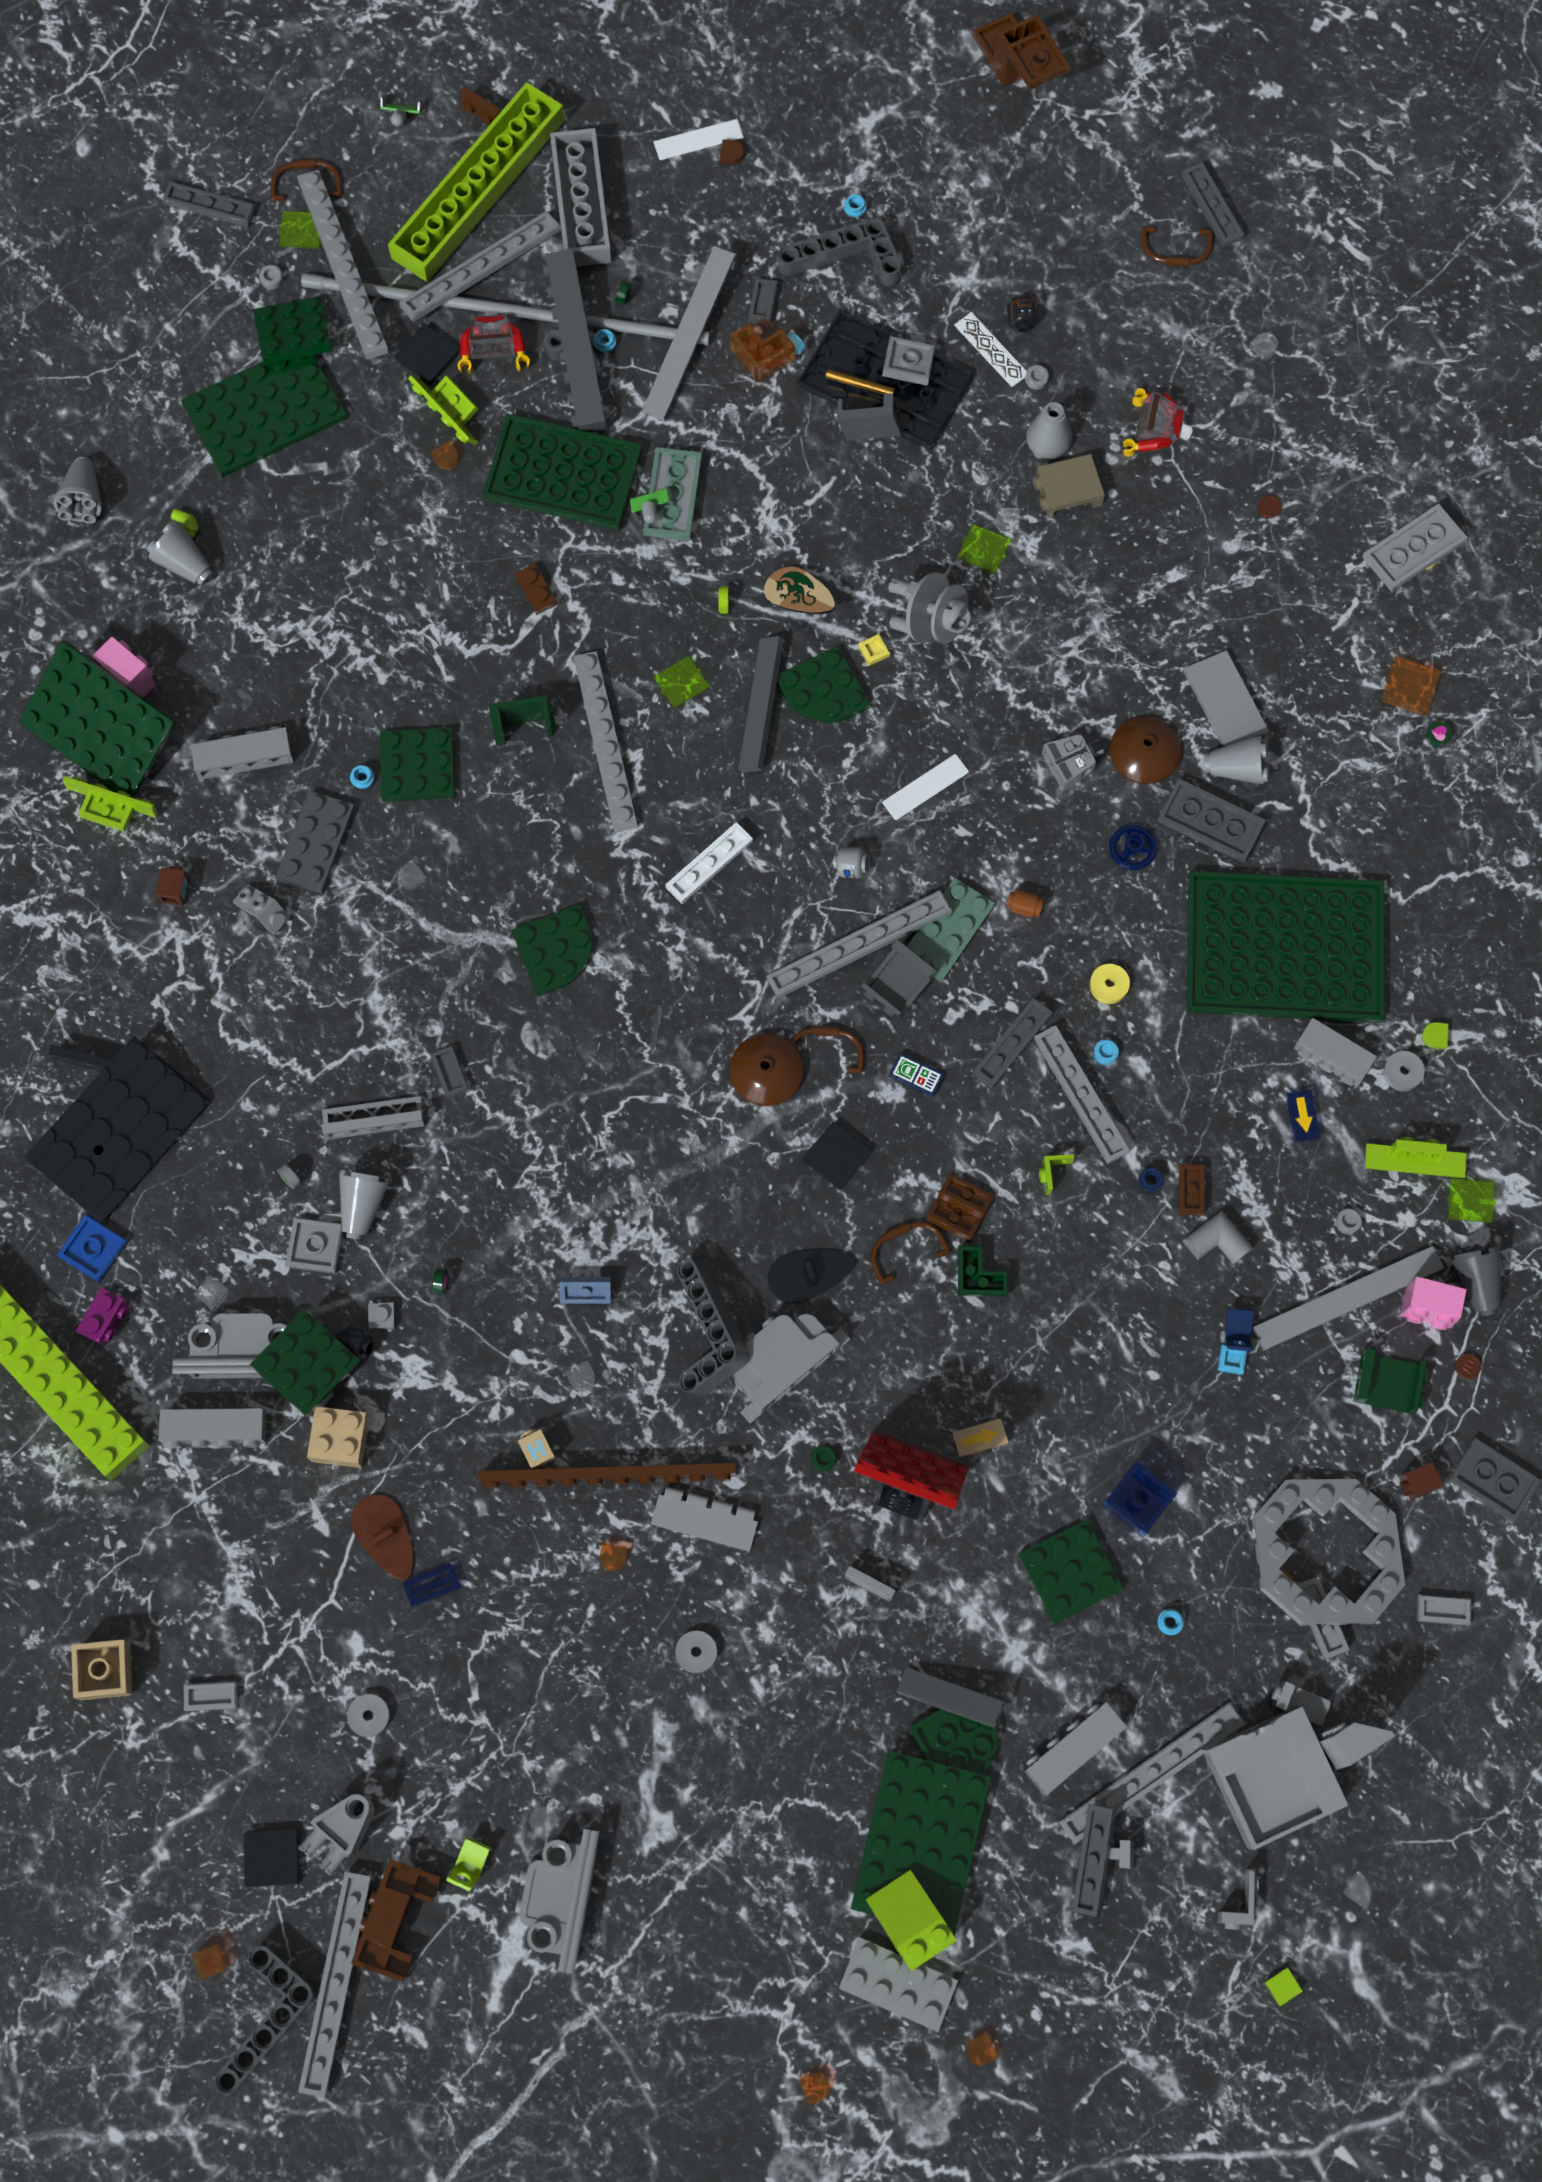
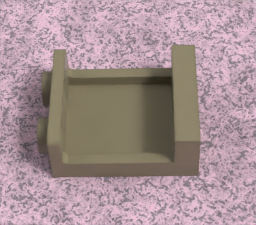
M1091 454L1037 467L1036 476L1033 477V484L1035 490L1040 492V506L1042 511H1046L1048 518L1053 517L1055 511L1090 502L1093 508L1102 506L1104 492Z

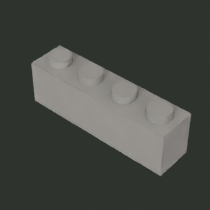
M271 727L268 731H249L240 736L226 735L218 740H200L196 744H190L194 771L199 780L294 763L290 737L286 727Z
M263 1408L160 1410L159 1441L162 1444H166V1448H181L182 1444H192L191 1447L206 1448L207 1444H217V1447L231 1448L235 1443H243V1447H258V1443H266L267 1413Z
M1097 1702L1086 1712L1089 1715L1087 1719L1082 1723L1077 1719L1066 1729L1069 1732L1067 1736L1062 1740L1057 1736L1046 1746L1049 1749L1047 1753L1042 1757L1037 1753L1026 1763L1029 1768L1024 1772L1044 1796L1053 1791L1127 1728L1107 1702L1102 1706Z

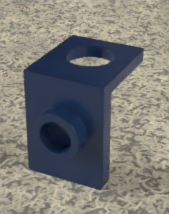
M1228 1308L1224 1337L1227 1349L1253 1351L1250 1340L1254 1315L1253 1309Z

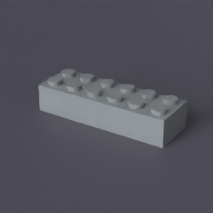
M592 128L550 133L564 250L573 249L576 267L611 263L596 130Z

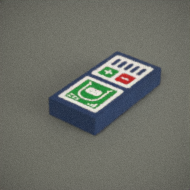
M899 1053L888 1077L934 1097L944 1074Z

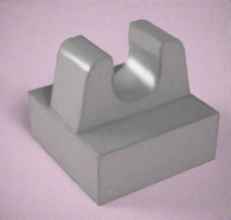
M1120 1840V1848H1111L1109 1860H1119V1868L1134 1869V1842Z

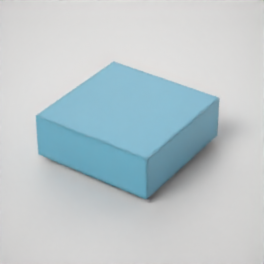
M1222 1344L1217 1371L1243 1375L1247 1351L1227 1349L1226 1345Z

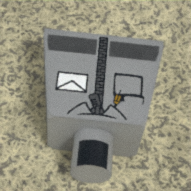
M1075 735L1046 743L1042 751V755L1062 792L1091 774L1096 766L1094 757L1104 753L1103 747L1098 740L1087 745L1082 735Z

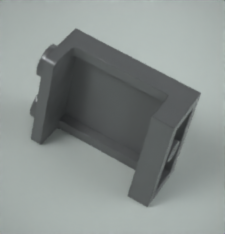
M893 393L884 394V407L847 410L843 398L838 399V407H834V419L839 422V431L843 432L846 440L901 436L902 415Z
M896 940L891 947L892 951L868 981L862 983L861 987L865 989L863 995L873 1003L879 1000L884 1004L882 1010L893 1018L897 1015L902 1018L938 972L900 941Z

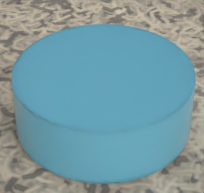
M789 332L783 338L785 345L794 354L800 355L806 349L804 342L793 332Z
M1104 1039L1096 1044L1093 1055L1098 1063L1110 1065L1116 1061L1119 1048L1114 1041Z

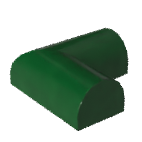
M958 1245V1296L1008 1297L1009 1271L983 1270V1246Z

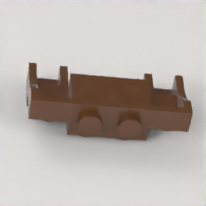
M389 1859L379 1889H374L370 1897L369 1905H372L369 1916L364 1915L360 1924L359 1931H362V1935L351 1964L397 1981L405 1982L414 1956L394 1949L412 1898L415 1897L433 1903L442 1877Z

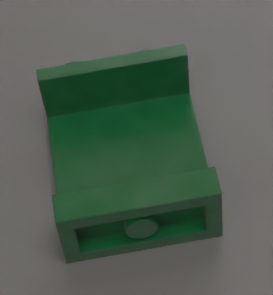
M546 695L489 705L496 746L506 744L503 726L545 720L548 737L553 736L552 728L556 727L552 703L547 704Z
M1365 1348L1361 1352L1353 1402L1412 1415L1418 1409H1422L1425 1394L1421 1393L1422 1385L1426 1384L1429 1370L1425 1369L1426 1361L1421 1360L1417 1364L1375 1355L1376 1350Z

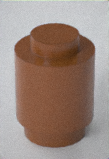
M1016 888L1014 893H1009L1006 906L1010 907L1009 912L1030 918L1033 916L1039 917L1044 899L1038 897V894Z

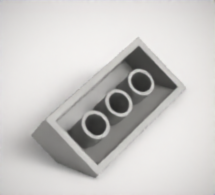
M1343 1722L1326 1729L1317 1737L1332 1771L1354 1764L1395 1737V1735L1389 1730L1359 1723L1346 1725Z

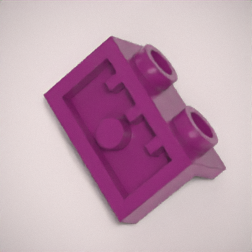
M101 1287L76 1332L104 1347L106 1342H110L116 1333L115 1327L119 1320H123L127 1315L129 1302L124 1297Z

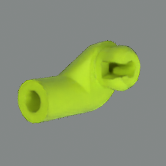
M175 508L171 514V519L183 523L191 538H194L196 531L199 529L196 518L189 513Z

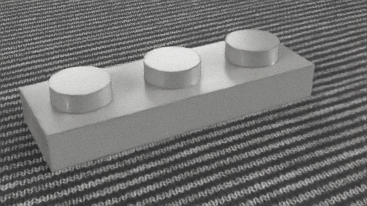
M1319 1577L1297 1584L1318 1604L1326 1596ZM1309 1625L1324 1660L1350 1650L1339 1625Z

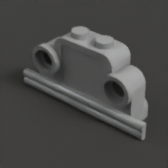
M255 1309L250 1310L249 1313L239 1314L240 1311L225 1310L224 1314H218L212 1319L211 1326L198 1324L190 1330L188 1334V1343L190 1345L189 1358H173L172 1373L189 1374L193 1379L263 1378L250 1366V1363L287 1325L282 1323L275 1324L272 1318L265 1314L264 1310Z
M810 1314L799 1316L795 1323L786 1315H780L777 1318L772 1316L762 1324L763 1329L759 1333L755 1334L753 1332L744 1339L749 1349L750 1359L735 1374L736 1387L752 1402L740 1412L742 1416L751 1424L850 1341L847 1334L841 1328L833 1335L829 1334L822 1324Z
M583 1829L581 1845L566 1843L562 1840L549 1842L543 1849V1861L537 1860L532 1862L528 1870L523 1869L520 1885L525 1887L523 1897L518 1896L515 1913H520L521 1922L531 1927L527 1934V1941L534 1951L561 1955L558 1967L559 1972L574 1974L576 1960L579 1957L598 1852V1831Z

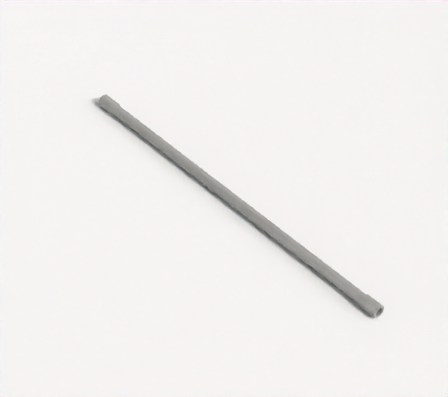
M307 273L302 274V287L340 291L334 278ZM363 283L365 291L369 296L403 300L417 291ZM458 296L440 305L558 323V319L553 320L552 312L548 309ZM585 315L587 327L608 329L666 339H674L678 329ZM703 331L698 342L699 345H709L710 332Z

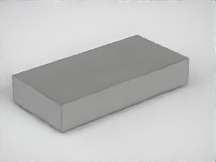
M849 1566L845 1573V1579L888 1602L891 1601L896 1591Z
M1417 1595V1622L1469 1626L1471 1625V1599Z
M236 1681L184 1684L185 1712L238 1709V1682Z

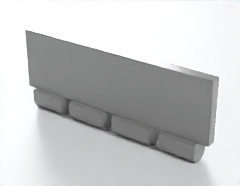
M669 1486L666 1487L664 1495L659 1494L651 1525L750 1552L758 1524L757 1521H754L756 1510L738 1506L736 1515H732L734 1504L713 1499L711 1508H707L709 1497L691 1492L688 1493L685 1502L682 1501L684 1490Z

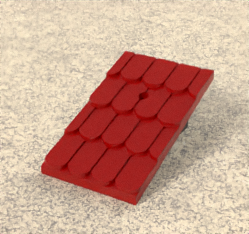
M873 1430L858 1459L854 1472L879 1481L873 1502L874 1505L921 1522L929 1500L955 1510L969 1466Z

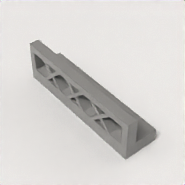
M421 1096L322 1110V1133L326 1140L425 1126ZM417 1104V1111L401 1113L406 1105ZM388 1107L395 1112L390 1115L376 1116L382 1108ZM358 1111H364L370 1115L368 1118L352 1120ZM339 1114L345 1118L344 1121L329 1123V1115Z

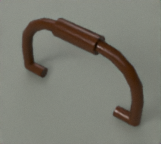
M316 159L293 160V162L282 165L274 172L270 184L271 200H285L284 195H276V182L279 175L287 169L317 168V166L329 169L334 174L336 180V191H328L329 197H339L342 195L340 174L333 165L326 161H318Z
M1144 226L1141 229L1143 250L1148 257L1156 262L1165 263V265L1188 266L1189 264H1196L1205 260L1212 250L1213 230L1200 229L1199 235H1207V247L1202 255L1191 259L1189 257L1177 256L1160 257L1150 250L1147 243V232L1155 233V227Z
M815 1026L814 1028L801 1030L790 1040L795 1045L799 1038L807 1034L839 1037V1035L845 1036L853 1041L858 1053L857 1067H849V1073H863V1046L859 1039L849 1031L839 1029V1027Z
M915 1221L911 1223L905 1222L886 1231L875 1242L870 1257L872 1268L879 1283L883 1285L894 1280L892 1274L883 1277L878 1266L877 1252L882 1243L911 1231L912 1228H927L934 1232L943 1247V1250L936 1253L939 1259L951 1252L940 1230L929 1222Z

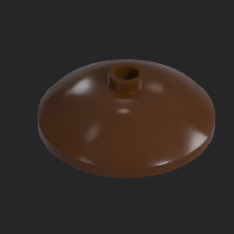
M1139 716L1125 721L1116 729L1110 743V757L1116 770L1124 778L1138 784H1155L1167 779L1177 769L1182 755L1181 741L1176 731L1165 721L1151 716ZM1149 741L1152 745L1146 746L1144 742Z
M762 1033L749 1037L737 1047L731 1058V1082L737 1093L754 1105L769 1107L787 1101L796 1093L803 1079L804 1067L798 1049L788 1039L777 1034ZM765 1062L770 1064L767 1070L761 1069V1065Z

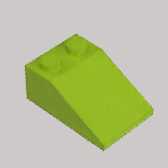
M911 1870L866 1898L870 1908L911 1971L957 1941Z

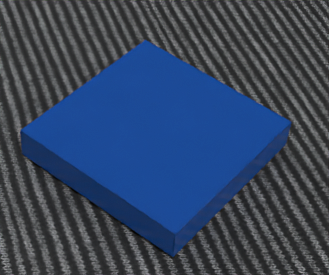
M85 1214L57 1256L100 1283L128 1241Z

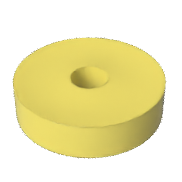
M1115 964L1101 965L1093 972L1090 979L1092 995L1098 1001L1105 1004H1114L1121 1001L1126 996L1130 986L1129 976L1126 971ZM1112 981L1114 986L1108 987L1105 982Z

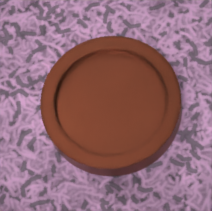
M1272 495L1262 497L1257 506L1258 512L1265 518L1278 516L1282 507L1280 500Z
M1464 1354L1456 1360L1455 1370L1463 1379H1474L1481 1371V1363L1476 1356Z

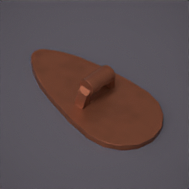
M371 1495L363 1498L356 1504L351 1515L353 1533L362 1547L383 1570L396 1578L407 1580L412 1574L413 1550L406 1522L400 1508L392 1499L384 1495Z

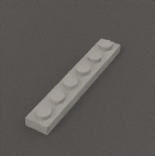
M1055 1025L1034 1036V1041L1106 1163L1110 1164L1129 1154L1130 1149L1057 1026Z

